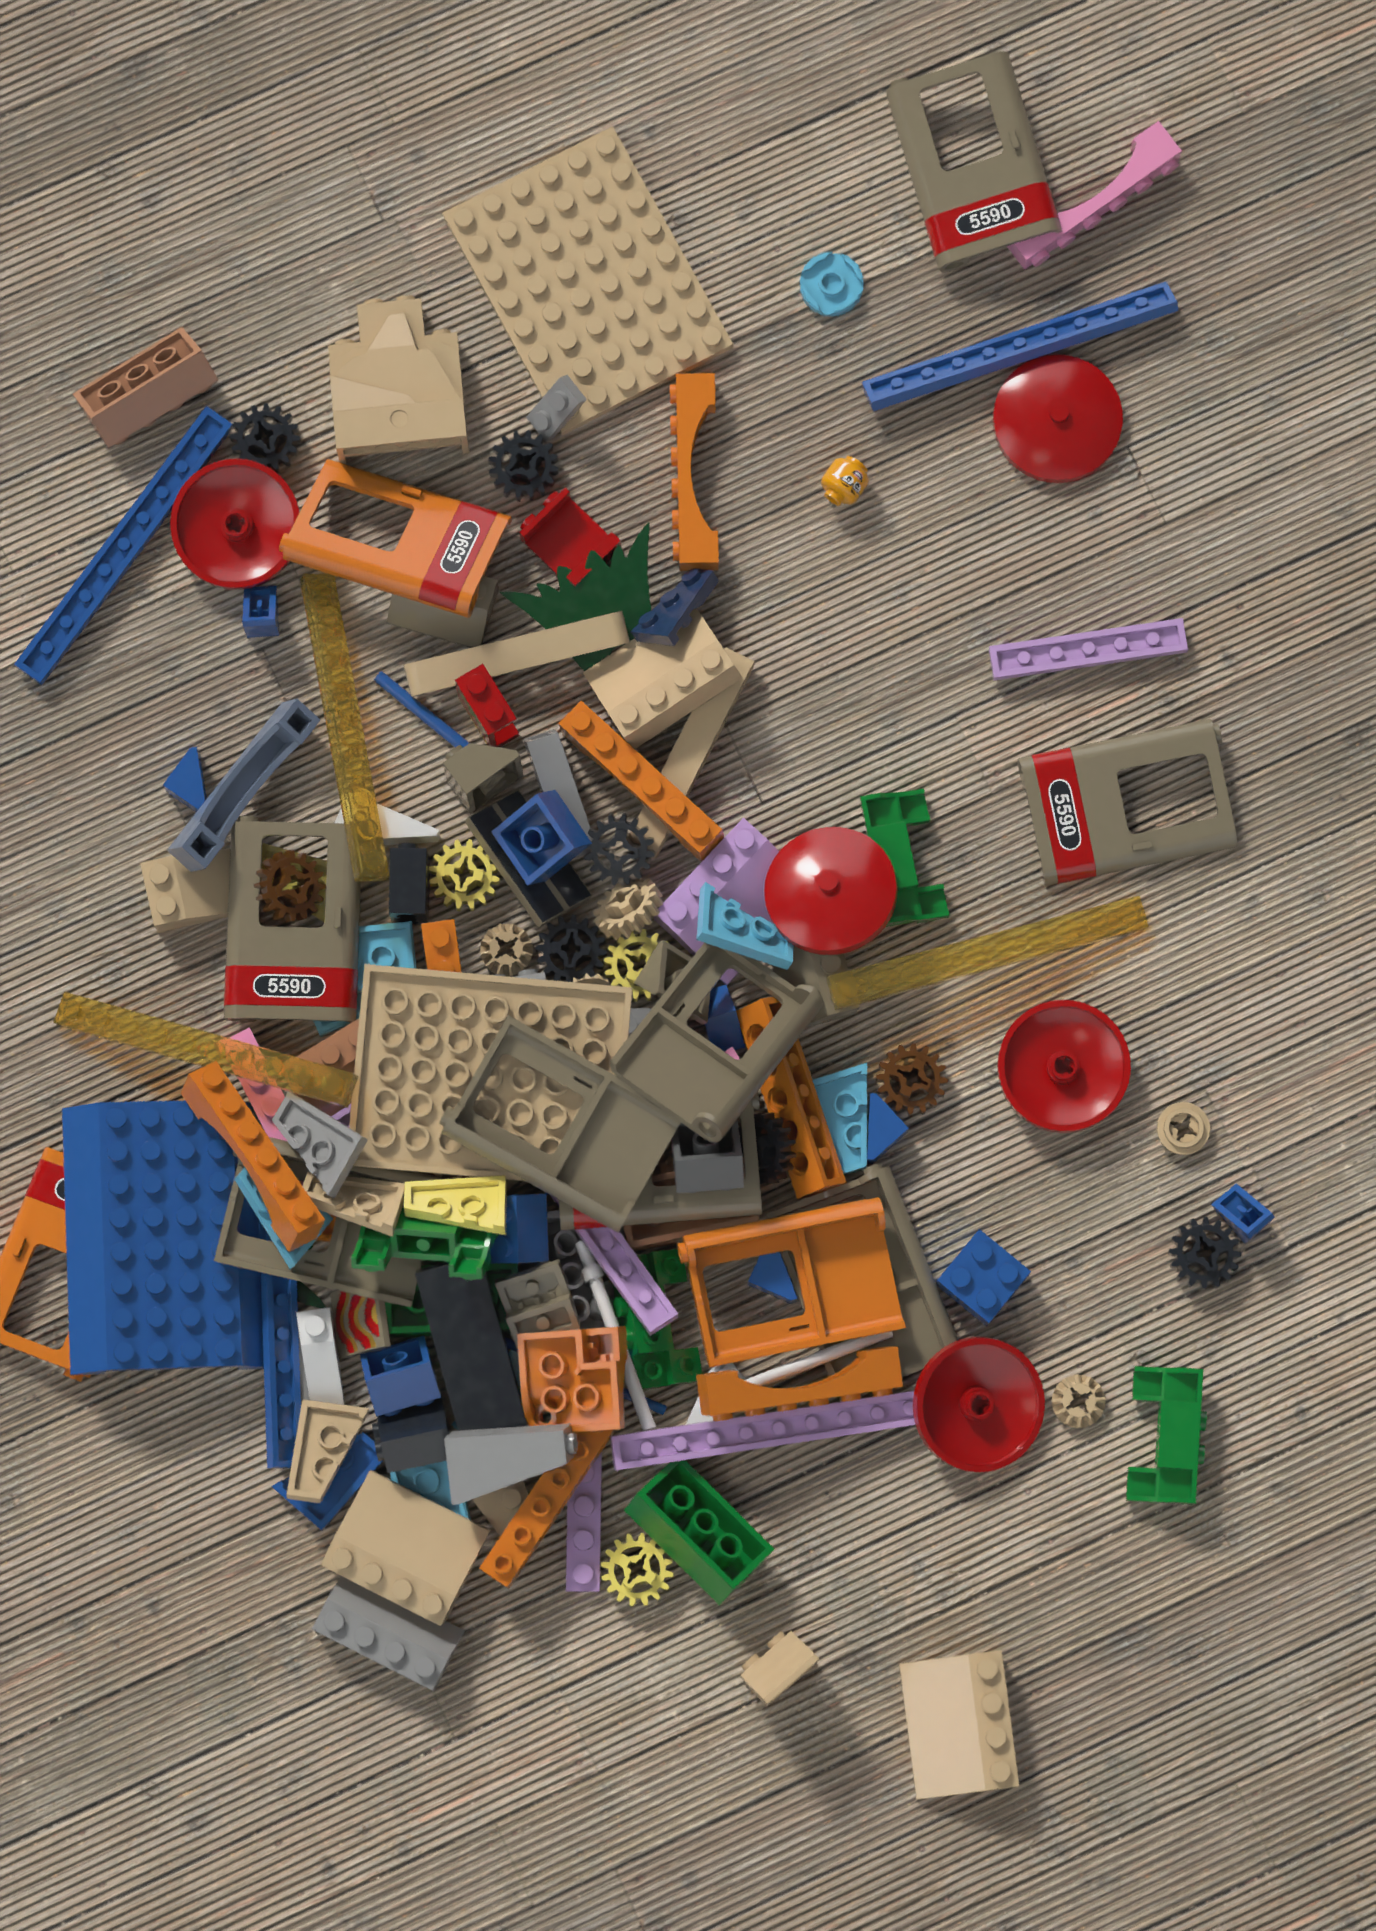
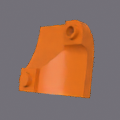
M626 1326L517 1334L522 1405L525 1419L529 1426L571 1423V1432L625 1429L624 1375L626 1360H628ZM545 1411L551 1413V1420L548 1423L543 1419Z

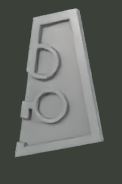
M288 1091L272 1121L291 1147L297 1150L306 1162L305 1165L309 1171L321 1182L322 1188L327 1195L335 1198L368 1139L296 1094Z

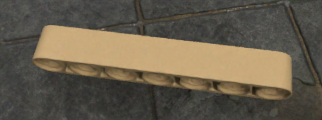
M623 611L403 664L410 694L415 696L456 686L455 679L482 663L490 676L493 677L630 643Z
M726 647L724 648L725 652L743 678L691 712L661 771V774L686 797L689 796L755 665V661ZM644 805L638 816L639 822L637 826L639 828L649 827L645 837H653L655 840L653 844L648 846V849L655 851V856L650 858L656 860L671 831ZM631 831L629 834L630 839L633 843L640 844L638 837Z

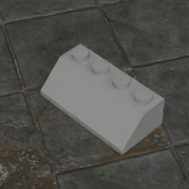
M343 1576L340 1577L312 1627V1630L434 1692L465 1632L447 1621L442 1626H439Z

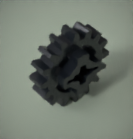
M268 403L264 404L263 411H258L257 407L252 405V414L248 416L242 411L240 415L243 422H233L232 424L234 430L238 432L230 434L231 442L236 443V445L231 447L234 455L241 454L238 459L255 461L269 468L273 467L276 473H280L279 464L283 463L289 467L291 463L288 456H298V450L293 446L301 444L300 436L294 435L299 432L298 424H290L293 420L292 415L288 413L282 416V408L280 406H277L273 412L270 411ZM265 420H271L277 422L278 424L272 425L268 422H265ZM254 424L251 433L245 436L247 430ZM261 429L264 430L265 435L267 434L270 440V450L267 449L266 444L261 439ZM286 443L283 450L277 454L280 445ZM258 453L266 458H258L253 456V454Z
M527 430L525 437H520L518 431H514V439L509 440L506 436H503V446H493V452L497 457L492 456L488 459L489 464L494 466V468L489 470L490 478H497L494 482L496 489L505 487L503 493L506 498L513 492L516 494V501L518 502L521 501L522 495H527L528 499L533 501L535 492L544 496L546 495L544 486H554V480L550 475L554 476L559 473L558 467L552 465L558 462L557 454H550L553 450L552 443L543 445V435L540 434L536 439H532L531 430ZM520 447H530L532 449H521ZM508 455L510 464L502 471L503 460ZM545 460V470L540 477L537 469ZM521 461L525 465L529 463V469L525 470L523 467L518 469V463ZM521 482L527 483L528 485H517L515 483Z
M613 813L608 815V823L605 824L601 819L596 821L599 828L598 831L589 829L587 834L593 840L591 841L592 844L587 847V849H591V852L587 853L584 859L588 861L593 860L594 864L591 866L590 871L595 872L599 869L602 872L600 875L601 881L606 879L607 876H611L612 885H616L619 878H623L627 885L631 882L630 875L632 874L638 879L642 878L641 867L650 869L651 863L646 860V857L655 856V851L648 849V846L653 844L655 840L653 837H645L649 827L639 828L637 826L639 822L638 817L629 822L627 821L626 813L622 814L620 820H616ZM616 828L615 835L611 838L599 839L606 831ZM628 830L638 837L640 844L633 843L628 836ZM617 841L623 842V848L628 849L620 857L616 856V850L611 849V847L616 845ZM598 853L608 858L611 862L610 868L601 861ZM639 858L634 866L623 870L625 862L629 859Z
M572 915L570 922L565 923L563 917L560 916L558 917V926L555 927L550 922L547 923L548 935L539 933V939L544 942V945H536L535 950L543 954V956L537 959L538 965H547L543 971L545 972V977L553 973L554 981L565 979L566 982H573V977L582 979L586 973L592 978L595 976L594 968L603 970L604 964L599 958L607 957V950L600 949L599 947L604 945L606 940L605 937L596 938L600 930L598 926L589 929L588 918H585L580 924L577 923L576 915ZM566 931V936L559 942L553 941L557 935ZM579 932L585 934L592 942V945L583 943L579 938ZM573 938L575 948L580 952L574 953L572 962L569 964L567 952L563 950H568ZM550 957L559 959L564 965V971L556 967ZM583 961H590L586 967L576 971L577 966Z
M773 1112L754 1114L760 1184L766 1185L779 1183V1180L786 1179L788 1177L786 1171L793 1170L794 1168L790 1158L796 1157V1153L791 1151V1146L796 1142L788 1138L791 1128H783L784 1119L782 1117L775 1119ZM738 1127V1128H739V1135H740V1142H741V1149H742V1156L744 1157V1154H743V1142H742V1131H741V1127Z
M1204 1217L1201 1225H1198L1193 1218L1189 1221L1190 1229L1182 1225L1178 1228L1182 1236L1181 1238L1173 1236L1170 1240L1176 1245V1248L1168 1250V1255L1176 1257V1260L1170 1264V1268L1179 1267L1181 1271L1176 1278L1180 1280L1185 1276L1188 1277V1287L1190 1288L1195 1282H1200L1201 1290H1205L1208 1282H1211L1212 1286L1216 1289L1220 1286L1219 1278L1226 1282L1231 1279L1230 1274L1227 1272L1228 1269L1237 1271L1239 1267L1236 1263L1232 1262L1233 1259L1241 1257V1252L1233 1250V1247L1239 1243V1239L1230 1240L1228 1236L1233 1229L1229 1227L1224 1231L1221 1230V1220L1219 1219L1214 1225H1209L1208 1217ZM1205 1232L1216 1235L1220 1240L1216 1242L1207 1238ZM1191 1236L1193 1245L1191 1251L1183 1254L1184 1243ZM1201 1246L1205 1250L1211 1249L1212 1251L1208 1261L1204 1257L1198 1258L1197 1256ZM1226 1253L1225 1264L1218 1271L1216 1261L1220 1255ZM1195 1266L1200 1268L1204 1275L1197 1274L1188 1267Z

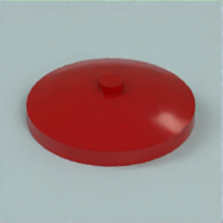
M1068 355L1042 356L1018 367L1001 386L993 411L995 438L1006 459L1023 474L1048 483L1077 481L1100 469L1115 451L1123 425L1121 401L1109 378L1091 363Z
M247 459L220 460L198 470L180 489L171 511V536L174 547L183 563L201 580L224 589L242 590L253 588L273 579L289 564L290 561L283 559V552L279 551V545L284 533H290L300 513V508L289 485L271 468Z
M842 827L814 829L797 836L787 843L773 859L768 869L764 886L766 907L770 919L778 932L797 948L820 955L848 953L865 946L876 938L886 927L893 915L898 892L895 872L885 851L874 840L863 833Z
M1054 1000L1032 1007L1014 1021L1005 1034L1000 1046L997 1073L1004 1097L1021 1118L1035 1127L1046 1131L1072 1133L1097 1125L1116 1109L1129 1084L1131 1059L1123 1034L1106 1014L1083 1002Z
M986 1337L964 1338L939 1350L928 1361L919 1375L913 1396L914 1421L923 1443L944 1463L969 1472L998 1470L1020 1458L1035 1441L1042 1426L1045 1411L1043 1385L1031 1361L1012 1345Z

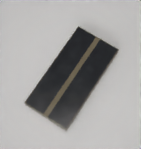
M518 789L469 816L465 823L537 927L540 928L585 903L593 895L570 862L544 882L528 886L491 832L527 802Z

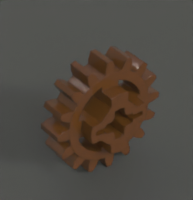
M288 850L284 854L281 851L272 854L273 859H265L262 863L266 869L257 870L255 873L258 877L262 878L261 882L254 884V888L261 889L262 893L256 897V900H265L266 902L263 911L274 910L273 919L278 920L284 916L286 923L295 921V918L298 921L307 918V913H316L317 908L314 903H321L324 900L318 892L319 890L326 889V885L318 882V879L324 875L323 872L315 873L314 871L317 862L315 860L308 863L305 862L307 854L303 852L296 856L294 850ZM289 883H298L297 885L292 886V889L290 890H282V888L286 887Z
M915 1043L911 1044L910 1051H905L904 1047L899 1045L898 1055L895 1056L889 1051L886 1054L889 1063H879L878 1067L884 1071V1074L876 1075V1081L884 1085L878 1088L877 1092L878 1094L888 1095L884 1102L887 1105L894 1102L896 1104L895 1113L897 1114L902 1108H907L908 1116H912L914 1109L918 1108L919 1112L923 1115L926 1113L925 1105L929 1104L935 1108L937 1107V1101L934 1097L943 1098L945 1095V1091L939 1088V1086L947 1085L948 1078L940 1077V1074L946 1071V1066L936 1065L940 1056L935 1054L929 1057L927 1055L929 1047L927 1046L919 1052ZM914 1059L912 1064L906 1066L896 1065L902 1060ZM926 1064L933 1073L934 1082L926 1077L924 1072ZM912 1073H916L918 1075L917 1081L920 1084L914 1083L912 1087L907 1086V1079L903 1076L909 1077ZM889 1077L898 1083L900 1089L898 1096L891 1088ZM919 1093H922L924 1095L927 1094V1096L923 1099L917 1101H909L910 1097Z

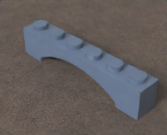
M297 698L282 702L167 851L190 872L206 869L224 846L227 834L246 805L279 765L299 745L303 744L320 722V719Z

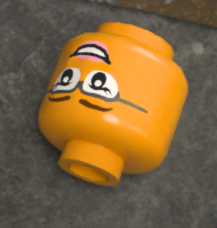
M846 456L845 459H835L821 479V485L826 491L824 494L825 498L837 506H840L842 503L848 505L856 503L869 484L866 466L851 456Z

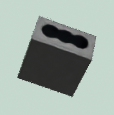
M399 843L398 848H390L389 916L392 923L412 921V925L429 923L430 859L427 848H418V844Z
M441 1393L440 1398L435 1399L428 1405L410 1406L392 1416L380 1415L377 1416V1423H372L378 1462L385 1460L387 1473L447 1461L444 1438L450 1432Z

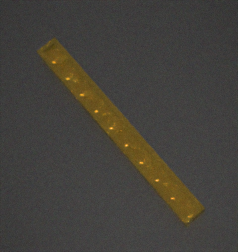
M304 573L300 578L354 881H385L390 874L335 576L331 574Z
M1139 895L830 975L826 978L834 1008L838 1010L1146 930L1149 924Z
M68 992L63 993L53 1023L61 1027L201 1067L217 1061L226 1074L345 1108L349 1106L359 1077L348 1071Z

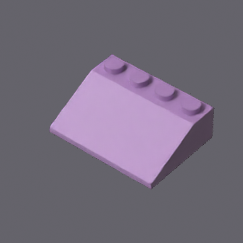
M742 818L665 900L663 905L658 908L660 913L654 916V921L694 956L704 944V942L698 941L696 938L700 888L707 882L715 887V894L727 901L730 898L741 904L739 909L754 918L761 916L772 923L765 903L764 886L768 869L779 851L745 818ZM728 969L720 980L725 985H728L739 972L734 969Z

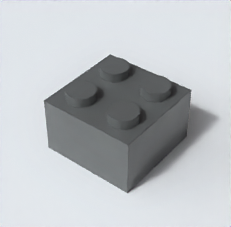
M735 1121L718 1142L708 1141L683 1123H680L671 1139L677 1193H697L712 1190L727 1191L744 1188L743 1156L738 1121Z

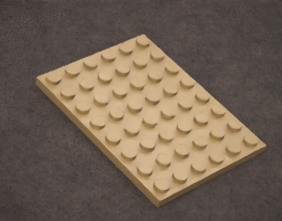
M613 126L442 213L446 224L541 398L544 397L560 377L568 375L587 399L560 430L562 436L676 378V374H684L733 348L732 340Z
M364 964L349 1128L367 1138L368 1141L353 1166L470 1177L505 1175L506 1180L525 1181L442 1134L444 1126L440 1125L439 1122L448 1106L454 1109L459 1103L508 1015L615 1075L611 1070L610 1061L629 1036L633 988ZM503 1054L475 1101L473 1110L480 1116L540 1150L553 1154L582 1106L583 1097L509 1054Z

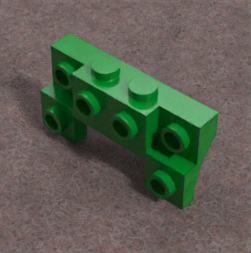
M924 788L905 792L875 793L860 796L866 836L874 840L885 851L892 863L897 880L896 906L886 927L917 922L918 924L949 918L950 914L947 907L944 884L918 887L907 831L909 826L930 823Z
M402 1208L393 1237L361 1225L359 1238L351 1256V1265L353 1269L377 1272L385 1271L392 1257L450 1262L448 1265L449 1277H461L465 1280L483 1279L491 1263L490 1250L499 1234L405 1216L404 1208Z
M678 1249L653 1251L648 1254L637 1255L665 1296V1285L687 1282L685 1263L680 1262ZM612 1283L615 1298L613 1310L616 1317H618L619 1327L626 1326L627 1349L642 1390L697 1382L696 1375L702 1374L698 1347L674 1350L670 1323L650 1336Z
M1134 1366L1132 1401L1158 1403L1155 1468L1128 1467L1126 1501L1196 1504L1198 1465H1204L1205 1445L1199 1444L1200 1431H1206L1207 1411H1201L1204 1369Z

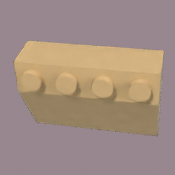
M698 609L692 610L689 614L693 619L687 628H682L681 626L676 633L679 640L675 646L637 642L634 638L630 643L625 644L583 672L620 733L634 749L743 678Z
M370 1470L337 1530L321 1566L442 1626L447 1621L491 1530Z
M1002 1650L899 1664L916 1800L1019 1787Z

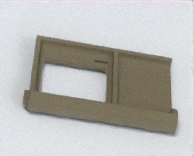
M509 1015L505 1019L459 1103L454 1109L448 1106L439 1122L440 1125L444 1126L442 1134L617 1233L620 1231L681 1123L617 1076ZM503 1054H509L583 1097L582 1106L553 1154L540 1150L474 1112L473 1105Z

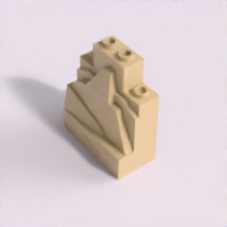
M411 295L397 297L396 301L383 302L382 299H368L364 301V304H357L360 342H354L352 339H341L336 341L334 345H328L335 441L340 463L347 465L346 457L458 445H462L463 454L470 453L457 332L451 333L450 330L440 329L433 331L432 335H426L421 298L415 299Z

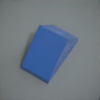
M277 586L244 589L242 622L247 638L280 636Z
M191 747L167 778L163 787L167 793L195 812L205 802L207 795L200 753L197 747Z
M727 985L713 988L710 991L708 1022L704 1024L708 1040L724 1052L731 1047L735 1051L745 1048L737 1012Z
M870 1093L867 1164L875 1163L905 1136L909 1129L876 1093Z
M1237 1183L1211 1204L1244 1244L1275 1218L1271 1211Z
M780 1252L759 1256L748 1280V1285L789 1304L796 1303L798 1298Z

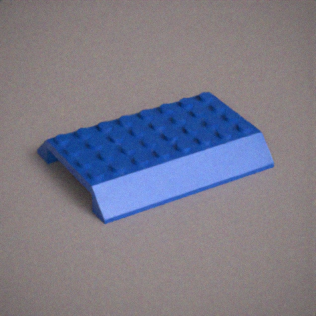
M186 1101L98 1102L62 1108L70 1375L104 1374L106 1371L238 1367V1370L264 1369L260 1272L214 1261L238 1166L239 1157L233 1156L234 1150L203 1118L198 1120ZM244 1101L263 1128L251 1103ZM245 1198L237 1231L242 1235L259 1238V1219Z

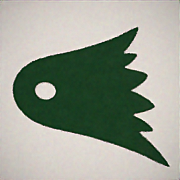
M650 522L638 534L627 557H625L620 545L616 547L611 567L595 551H590L585 569L591 570L576 586L566 578L572 570L564 566H558L559 592L548 585L538 583L537 587L542 597L508 591L500 592V594L524 610L545 629L623 611L629 640L631 641L634 639L631 631L639 624V619L645 613L651 611L648 581ZM615 647L572 658L585 672L609 656Z

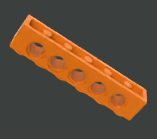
M762 998L736 1011L748 1050L782 1007L781 1002L776 998ZM798 1038L760 1090L768 1112H773L775 1119L781 1117L784 1119L783 1128H791L788 1138L796 1142L791 1146V1151L796 1153V1157L790 1158L794 1168L789 1170L788 1173L796 1197L801 1199L817 1195L847 1182Z
M617 1429L571 1432L577 1436V1453L574 1454V1457L566 1465L542 1474L479 1567L482 1572L507 1589H510L609 1442L610 1436H613Z

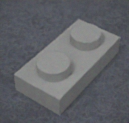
M565 375L555 382L526 418L539 435H543L544 441L547 442L560 432L587 399L570 377Z

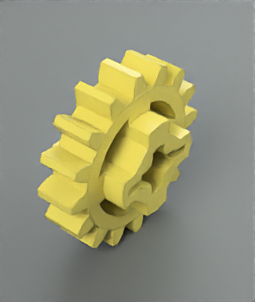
M471 839L467 841L466 846H461L459 840H455L454 849L444 845L442 846L444 851L443 857L437 854L433 856L438 866H429V872L436 875V877L429 880L430 886H439L434 895L436 898L445 896L444 906L448 907L452 902H455L457 911H461L463 904H468L469 909L474 911V903L477 901L483 906L487 905L484 897L486 894L495 896V890L491 885L500 884V878L493 875L498 872V869L494 864H490L492 861L488 855H484L485 851L481 845L475 849ZM461 855V858L454 864H447L454 857ZM474 857L483 863L487 872L477 869L474 865ZM467 863L472 877L466 878L462 888L459 875L457 874L463 873ZM443 879L453 883L455 894L446 888ZM476 886L482 887L478 892L468 895L469 891Z
M642 929L640 936H635L632 931L630 937L626 940L620 936L617 940L618 947L611 945L608 947V951L613 957L604 958V964L612 966L611 969L605 971L606 978H615L610 985L632 987L633 1000L635 1002L638 1001L640 994H644L647 1001L651 1000V993L634 983L643 968H640L638 972L634 971L633 961L639 963L641 959H644L646 964L658 945L659 934L655 933L651 938H648L646 929ZM633 945H643L641 949L633 951L627 949ZM618 961L627 969L625 979L619 974L617 968Z
M644 1533L640 1534L638 1541H633L631 1534H627V1543L622 1544L616 1539L614 1541L617 1548L616 1551L608 1549L605 1551L606 1555L611 1559L609 1562H601V1567L608 1569L609 1573L601 1578L602 1581H611L612 1583L607 1589L608 1593L616 1590L619 1592L618 1602L628 1597L631 1607H634L636 1599H641L643 1605L648 1606L647 1597L652 1595L658 1601L660 1596L657 1591L660 1588L668 1591L669 1586L664 1582V1579L673 1578L674 1573L666 1570L667 1566L673 1564V1560L663 1558L666 1552L662 1548L657 1549L655 1547L657 1543L653 1539L649 1543L645 1542ZM630 1548H643L639 1555L628 1557L622 1554ZM653 1555L658 1559L660 1575L651 1571L649 1562ZM646 1556L643 1570L646 1572L645 1576L638 1575L628 1584L632 1573L630 1568H628L631 1563L637 1565ZM615 1564L624 1571L625 1578L621 1586L615 1577ZM647 1583L652 1586L644 1592H632L634 1587L639 1584Z

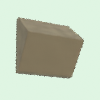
M662 940L656 946L634 983L660 999L692 958ZM710 992L690 1016V1018L702 1025L708 1022Z

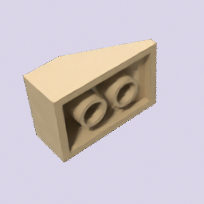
M230 848L220 849L206 869L190 872L174 856L140 863L153 924L158 933L228 917Z
M782 1631L779 1632L767 1643V1646L770 1648L768 1652L761 1658L755 1653L741 1666L745 1671L740 1675L741 1679L766 1708L819 1661L816 1654L792 1631L787 1635Z

